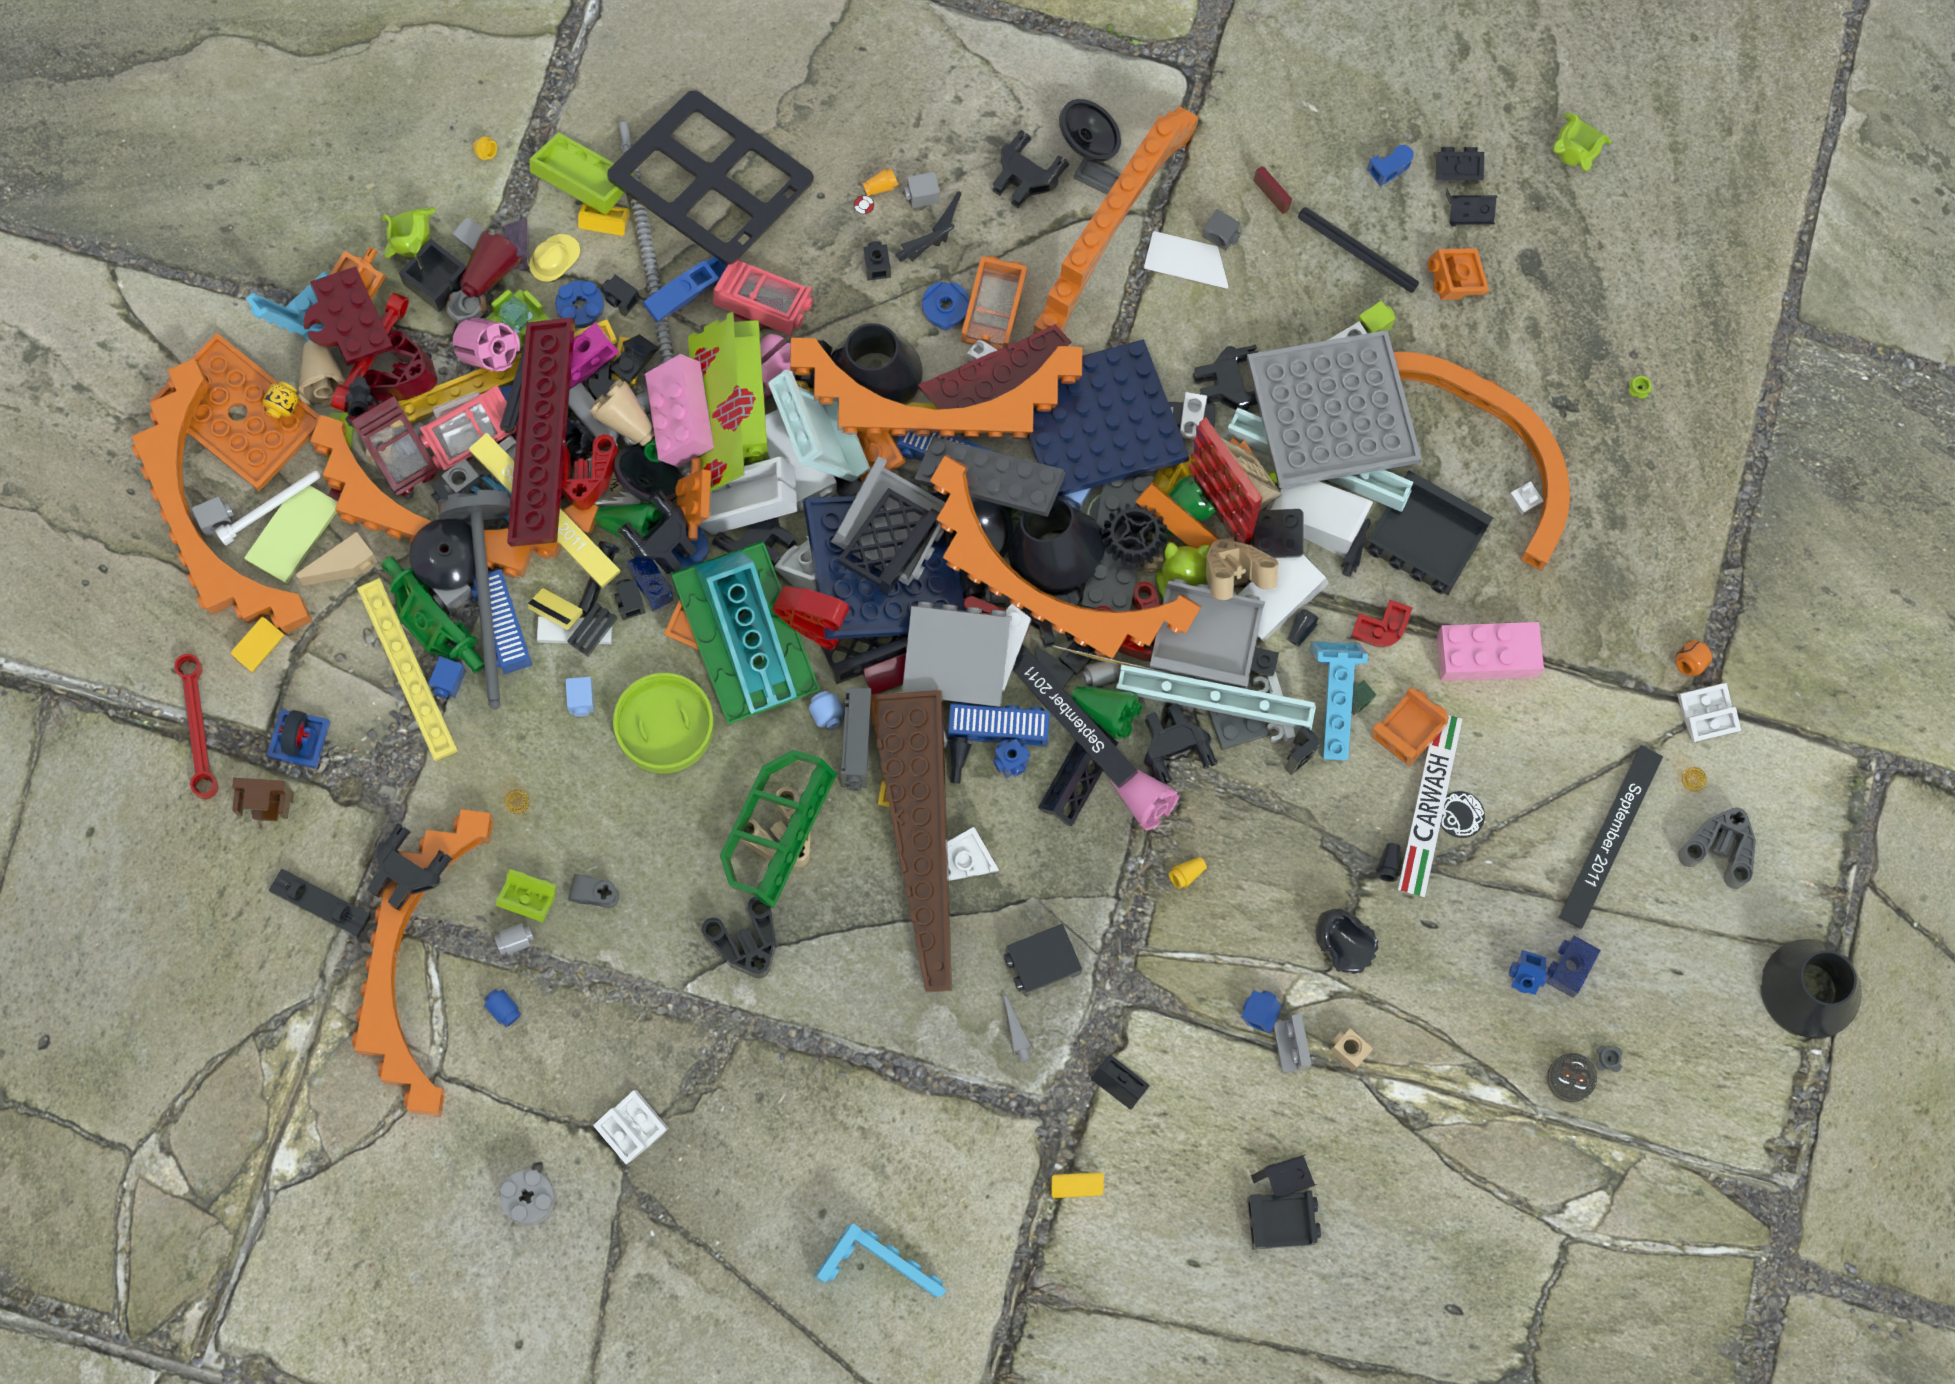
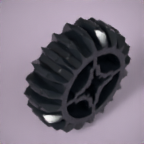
M1127 503L1124 511L1118 506L1116 508L1117 514H1109L1110 520H1105L1104 522L1106 529L1102 530V535L1105 537L1102 542L1105 546H1108L1106 553H1113L1112 559L1114 561L1121 558L1122 566L1128 561L1131 568L1135 566V562H1139V565L1143 567L1144 560L1152 564L1154 561L1153 556L1157 558L1161 556L1160 550H1165L1166 544L1164 542L1168 540V535L1165 533L1167 525L1162 524L1164 520L1162 516L1154 517L1156 509L1148 512L1147 505L1140 509L1138 503L1135 504V508H1131ZM1133 520L1142 521V523H1136ZM1123 524L1125 532L1121 535V538L1116 540L1115 532ZM1154 531L1155 538L1147 547L1145 538L1149 536V532ZM1131 533H1138L1139 538L1131 537ZM1133 547V548H1136L1137 550H1129V549H1126V548Z

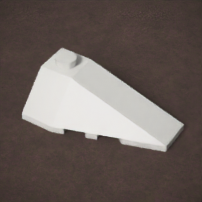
M807 536L808 540L799 547L794 545L788 549L774 567L794 587L806 588L817 592L809 538Z

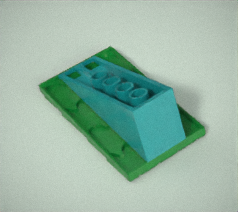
M763 541L670 573L721 711L728 725L821 691L799 633L788 626L772 611V607L782 588Z

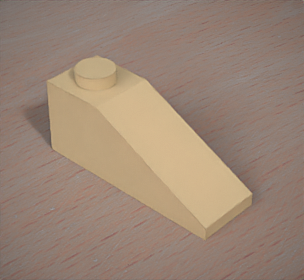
M356 532L295 575L302 586L355 577L373 569L377 560Z

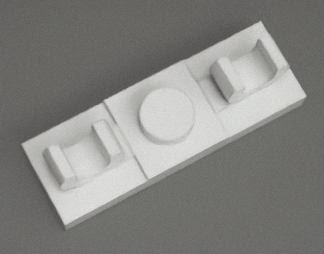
M1276 672L1273 676L1264 675L1263 677L1258 676L1253 679V685L1260 683L1264 686V689L1258 690V692H1268L1269 694L1283 696ZM1270 723L1267 726L1268 730L1276 729L1279 733L1277 736L1271 737L1272 743L1279 742L1282 738L1284 745L1293 743L1296 737L1293 727Z

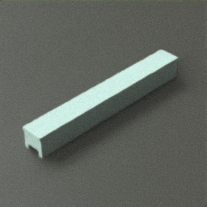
M1237 408L1225 437L1229 439L1234 437L1239 443L1245 440L1250 448L1271 456L1261 417ZM1386 470L1328 479L1332 483L1401 512L1410 496L1413 484L1412 481Z
M1121 665L1119 682L1116 688L1118 691L1135 693L1138 697L1173 704L1178 703V705L1299 729L1304 726L1307 730L1312 729L1316 709L1314 702L1127 665Z

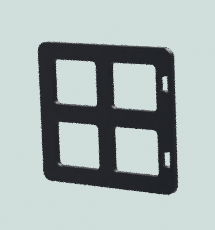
M689 91L609 168L607 178L613 185L719 261L731 265L812 185L814 175L809 169L698 91ZM694 112L700 113L736 139L712 163H707L670 136ZM654 151H660L696 177L673 202H667L630 175ZM749 151L755 152L791 178L767 203L760 201L726 176ZM790 188L795 192L787 199L783 194ZM710 190H715L752 217L729 242L721 241L686 215ZM746 234L750 238L742 245L738 240Z

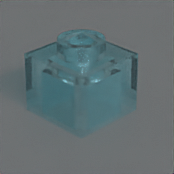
M515 296L510 301H506L498 313L502 322L516 331V333L533 317L528 306Z

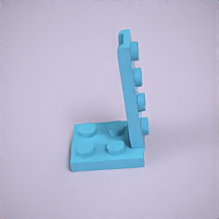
M323 271L316 279L328 276L329 274ZM311 284L286 307L256 293H252L246 298L251 305L250 311L258 319L264 318L268 323H275L281 329L285 327L291 333L296 332L303 335L307 341L310 340L308 332H317L324 328L321 324H314L310 329L304 330L303 320L305 313L310 306L318 302Z
M1311 641L1310 651L1319 663L1328 664L1322 757L1329 760H1348L1354 668L1359 663L1367 664L1368 653L1360 643Z
M854 1223L847 1226L813 1276L821 1284L826 1283L827 1280L829 1282L833 1281L841 1269L837 1266L842 1258L844 1260L848 1259L856 1247L852 1244L855 1241L932 1296L941 1297L946 1292V1289L942 1287L944 1283L933 1274L927 1277L920 1272L922 1267L911 1259L906 1262L899 1257L901 1253L890 1244H887L886 1247L877 1242L879 1237L868 1229L863 1232Z

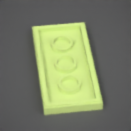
M310 485L282 503L244 557L245 561L287 585L336 515L335 508L338 501Z

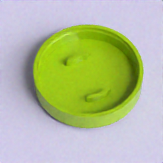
M655 673L638 679L622 693L614 710L613 728L618 745L630 762L648 772L669 774L692 766L705 754L713 738L714 716L709 699L693 681L673 673Z

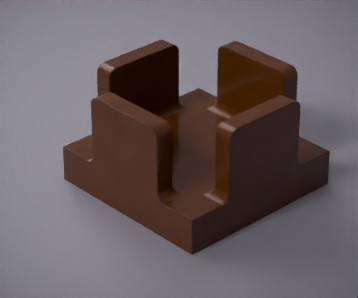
M233 777L232 788L235 792L232 810L237 816H243V809L253 810L252 818L254 820L276 822L279 815L282 819H288L290 803H293L294 792L285 781Z

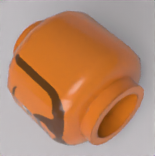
M1690 640L1685 643L1675 656L1678 670L1687 676L1700 675L1712 661V653L1709 647L1697 640Z

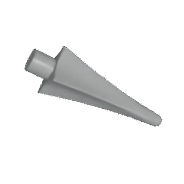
M1005 994L1003 995V1001L1009 1021L1013 1055L1018 1054L1020 1062H1024L1030 1059L1028 1051L1031 1050V1045L1015 1015L1009 996Z

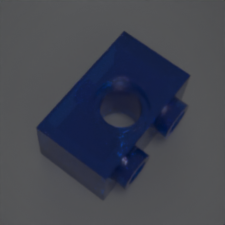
M635 557L626 562L630 575L636 580L637 586L652 612L674 600L672 591L654 560Z
M1575 935L1568 941L1564 939L1557 953L1561 954L1558 961H1553L1547 970L1549 978L1546 983L1572 998L1575 997L1582 988L1601 950ZM1566 960H1572L1576 964V971L1567 968Z

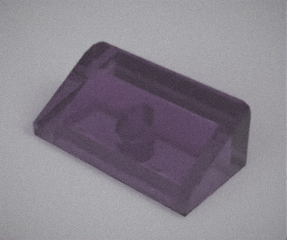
M527 219L506 224L505 238L518 249L515 253L517 257L522 256L520 264L513 270L529 269V224Z

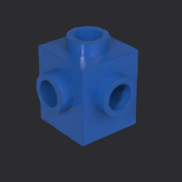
M1016 738L1011 742L1007 739L996 746L997 749L994 753L993 763L999 773L1002 772L1006 779L1012 775L1016 777L1026 771L1030 753L1024 743L1020 745ZM1014 753L1016 757L1009 758L1008 755Z
M1522 950L1517 963L1512 962L1509 970V976L1512 977L1511 987L1522 993L1536 995L1539 986L1544 987L1548 973L1545 972L1546 957Z

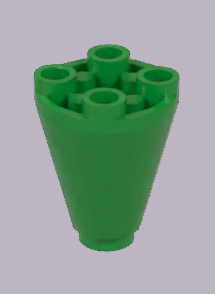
M1189 475L1181 478L1168 493L1173 500L1200 522L1209 519L1216 512ZM1167 528V531L1165 533L1167 535L1172 534V532Z
M653 503L606 505L605 507L600 506L598 508L595 522L602 529L622 540L624 539L617 531L622 525L630 522L631 526L643 538L661 519L662 514Z
M1077 686L1071 695V698L1097 726L1104 729L1112 738L1118 740L1129 738L1133 729L1131 724L1134 717L1139 716L1143 704L1138 702V695L1132 692Z

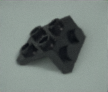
M1301 509L1259 510L1253 532L1254 543H1252V546L1273 558L1301 557L1304 553L1303 511Z

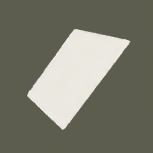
M1153 231L1144 265L1145 269L1228 288L1217 246Z

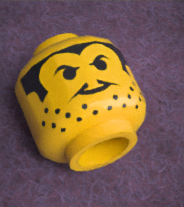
M282 381L278 384H271L262 400L263 405L267 408L266 413L276 419H279L281 416L290 417L299 402V396L296 394L297 389Z

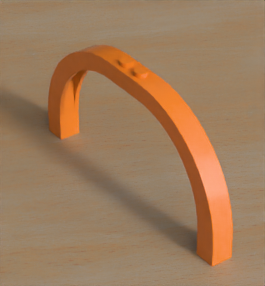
M1394 352L1400 379L1415 380L1435 385L1464 399L1503 421L1526 444L1539 470L1544 502L1538 526L1520 560L1542 571L1563 533L1570 503L1567 467L1559 445L1549 428L1519 398L1500 388L1496 382L1481 378L1471 369H1464L1452 362L1432 355L1415 352Z

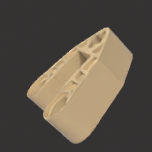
M1226 539L1216 540L1212 543L1206 555V579L1210 593L1213 598L1218 600L1232 598L1234 593V577L1240 579L1241 574H1244L1261 589H1273L1278 585L1279 562L1251 545Z
M782 787L776 793V796H791L794 801L800 802L796 790L792 787ZM776 804L780 813L785 817V821L789 824L790 817L794 814L795 810ZM753 818L749 819L746 827L754 828L752 835L774 841ZM780 820L769 830L779 841L787 827ZM811 831L802 848L803 857L799 858L798 856L794 867H803L810 860ZM742 839L739 840L742 844L769 861L776 852V850Z

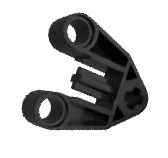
M754 896L748 902V912L754 929L763 945L762 947H758L749 928L742 929L735 934L745 954L740 956L731 935L728 934L724 924L718 918L712 917L705 920L702 924V933L705 941L731 968L760 979L767 976L770 971L776 949V939L771 907L766 906V911L763 914L754 913V906L757 904L765 905ZM711 926H717L721 929L720 933L714 937L709 936L707 930ZM756 960H759L760 963H763L762 969L759 970L757 967L752 968V966H755L754 962Z

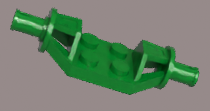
M393 556L385 559L381 567L393 579L389 590L396 597L398 619L429 654L446 657L454 662L463 659L474 674L480 672L485 666L484 661L474 651L478 639L475 636H471L461 622L453 623L447 617V614L440 609L427 593L430 587L417 578L412 567L404 570ZM450 641H454L455 643H457V645L454 648L446 644H448Z

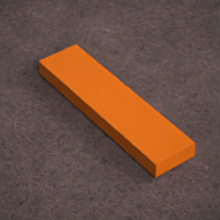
M1153 482L1136 499V502L1142 508L1147 505L1148 512L1156 509L1154 517L1162 516L1164 518L1162 524L1167 525V528L1188 546L1199 548L1206 544L1211 547L1214 541L1220 539Z

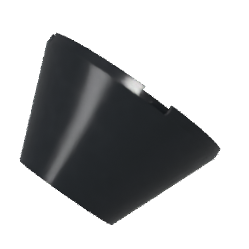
M868 323L857 327L835 348L830 357L836 366L859 385L883 398L904 405H908L913 400L919 390L917 385L922 382V363L915 348L906 339L881 324ZM870 353H880L891 358L886 365L878 368H865L855 363L859 358Z
M1056 497L1048 517L1027 511L1022 512L1009 544L1008 556L1010 565L1021 577L1044 592H1061L1075 588L1093 576L1100 560H1103L1105 545L1102 542L1104 539L1102 530L1090 515L1064 499ZM1051 531H1065L1063 534L1053 539H1039L1044 534Z
M1814 939L1792 941L1776 950L1763 968L1760 989L1765 1008L1780 1027L1793 1035L1811 1039H1823L1833 1036L1844 1030L1853 1021L1859 1010L1862 997L1859 975L1849 958L1831 944ZM1806 965L1818 966L1830 975L1835 986V997L1832 1003L1821 1002L1808 992L1803 979Z

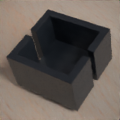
M430 239L417 253L418 260L423 268L420 270L417 260L412 258L399 272L404 286L440 312L446 306L449 295L453 291L458 292L461 290L460 280L466 265Z

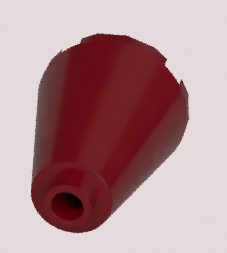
M484 230L480 234L460 280L461 291L470 298L480 297L517 267L522 260L521 255L517 257L515 254L518 249L509 240L498 233H495L494 236L489 235L490 230Z

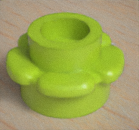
M1637 376L1629 382L1630 394L1634 397L1637 396L1639 399L1646 398L1648 393L1652 391L1651 381L1645 376Z

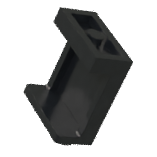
M1063 923L1007 945V954L1003 955L1009 969L1013 968L1016 974L1013 980L1018 992L1023 991L1025 997L1035 990L1071 976L1073 978L1081 975L1083 970Z
M1312 1190L1303 1193H1292L1276 1198L1275 1195L1261 1196V1194L1249 1195L1247 1197L1252 1250L1315 1245L1317 1239L1321 1238L1320 1224L1315 1223L1314 1213L1318 1212V1201L1316 1196L1313 1197Z

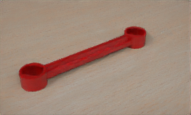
M395 292L390 295L385 313L381 318L388 336L397 320H401L404 317L409 305L408 297ZM376 356L355 363L344 384L339 385L335 389L331 400L332 408L345 413L348 412L346 395L350 393L348 386L353 383L356 377H365Z
M187 653L176 659L174 668L183 680L195 770V775L190 781V788L198 798L210 799L218 792L219 785L214 776L210 774L198 685V678L202 674L203 667L195 655ZM186 661L197 665L196 670L189 675H184L183 671L180 670L182 664ZM202 778L213 783L212 788L206 793H200L199 789L196 788L198 781Z

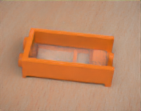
M981 256L962 329L961 342L974 345L977 340H982L997 350L1009 345L1026 280L1027 266H1023V264L1016 261H1001L994 256Z

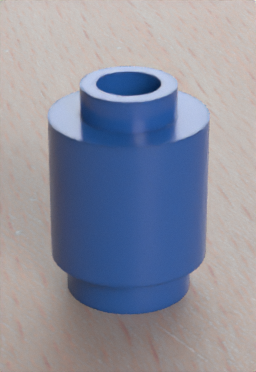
M495 989L485 997L487 1002L484 1007L499 1024H503L506 1028L521 1016L518 1005L504 989L500 991Z

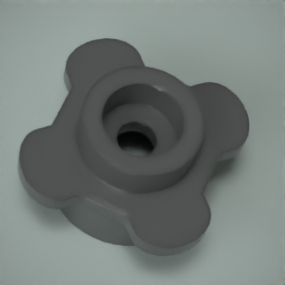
M1600 1046L1597 1049L1599 1054V1061L1596 1063L1597 1068L1601 1071L1610 1069L1613 1072H1619L1622 1068L1620 1064L1622 1050L1618 1047L1606 1048V1046Z

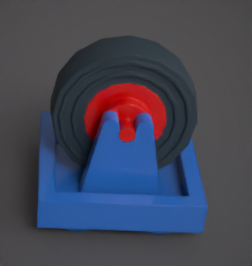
M280 709L267 757L273 760L317 769L331 723L330 720L307 715L302 711Z

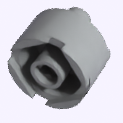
M521 1170L512 1174L501 1186L500 1202L504 1212L513 1221L521 1225L534 1226L549 1218L556 1202V1194L552 1184L541 1173L535 1170ZM527 1192L531 1195L534 1194L531 1197L532 1202L529 1204L526 1201H522L525 1198L524 1194Z

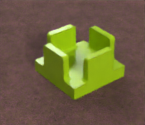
M509 289L491 304L493 312L485 318L486 320L504 323L516 331L520 340V351H517L516 354L523 351L527 322L551 320L544 313L542 305L527 290L523 292L521 289L514 295Z

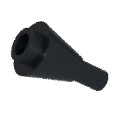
M953 737V741H948L952 767L950 783L960 784L962 768L972 747V744L967 743L968 739Z

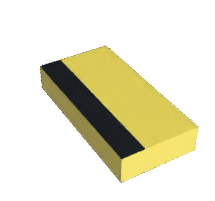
M544 588L528 603L529 610L566 630H569L583 615L581 608Z

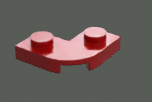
M1389 600L1382 621L1359 613L1350 638L1375 647H1389L1397 643L1404 634L1413 607Z

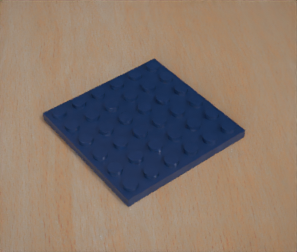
M1144 339L1083 355L1081 378L1072 384L1061 383V380H1058V401L1056 407L1051 408V411L1047 412L1037 411V407H1033V433L1028 436L1036 461L1040 464L1063 469L1066 473L1056 497L1189 461L1188 451Z
M856 496L804 499L803 508L817 592L841 599L850 607L838 631L823 627L825 640L908 635L911 606L918 605V601L932 602L933 607L943 608V604L957 605V610L966 611L959 571L946 565L947 560L943 558L948 549L945 541V530L938 542L933 541L931 546L935 549L928 561L923 560L921 566L925 568L919 579L913 578L909 585L898 580L892 591L886 596L879 592L880 587L837 563L844 549L831 541ZM849 554L846 558L852 563L862 562V559L853 554ZM874 566L868 567L870 573L878 578L883 573V571Z

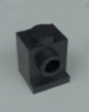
M880 241L868 243L867 247H863L867 281L891 278V265L887 244L882 245Z
M616 274L611 280H606L601 287L607 303L614 308L619 307L621 315L624 317L640 300L638 290Z
M623 579L618 581L616 586L619 593L614 594L622 621L645 614V607L636 580Z

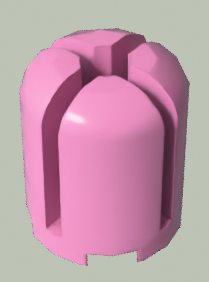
M477 317L461 322L453 334V345L459 346L454 349V352L463 363L492 371H504L512 366L510 363L515 358L516 352L520 351V340L516 331L504 323Z
M776 334L766 335L760 340L764 401L772 395L768 382L784 370L790 371V343L786 344V339Z

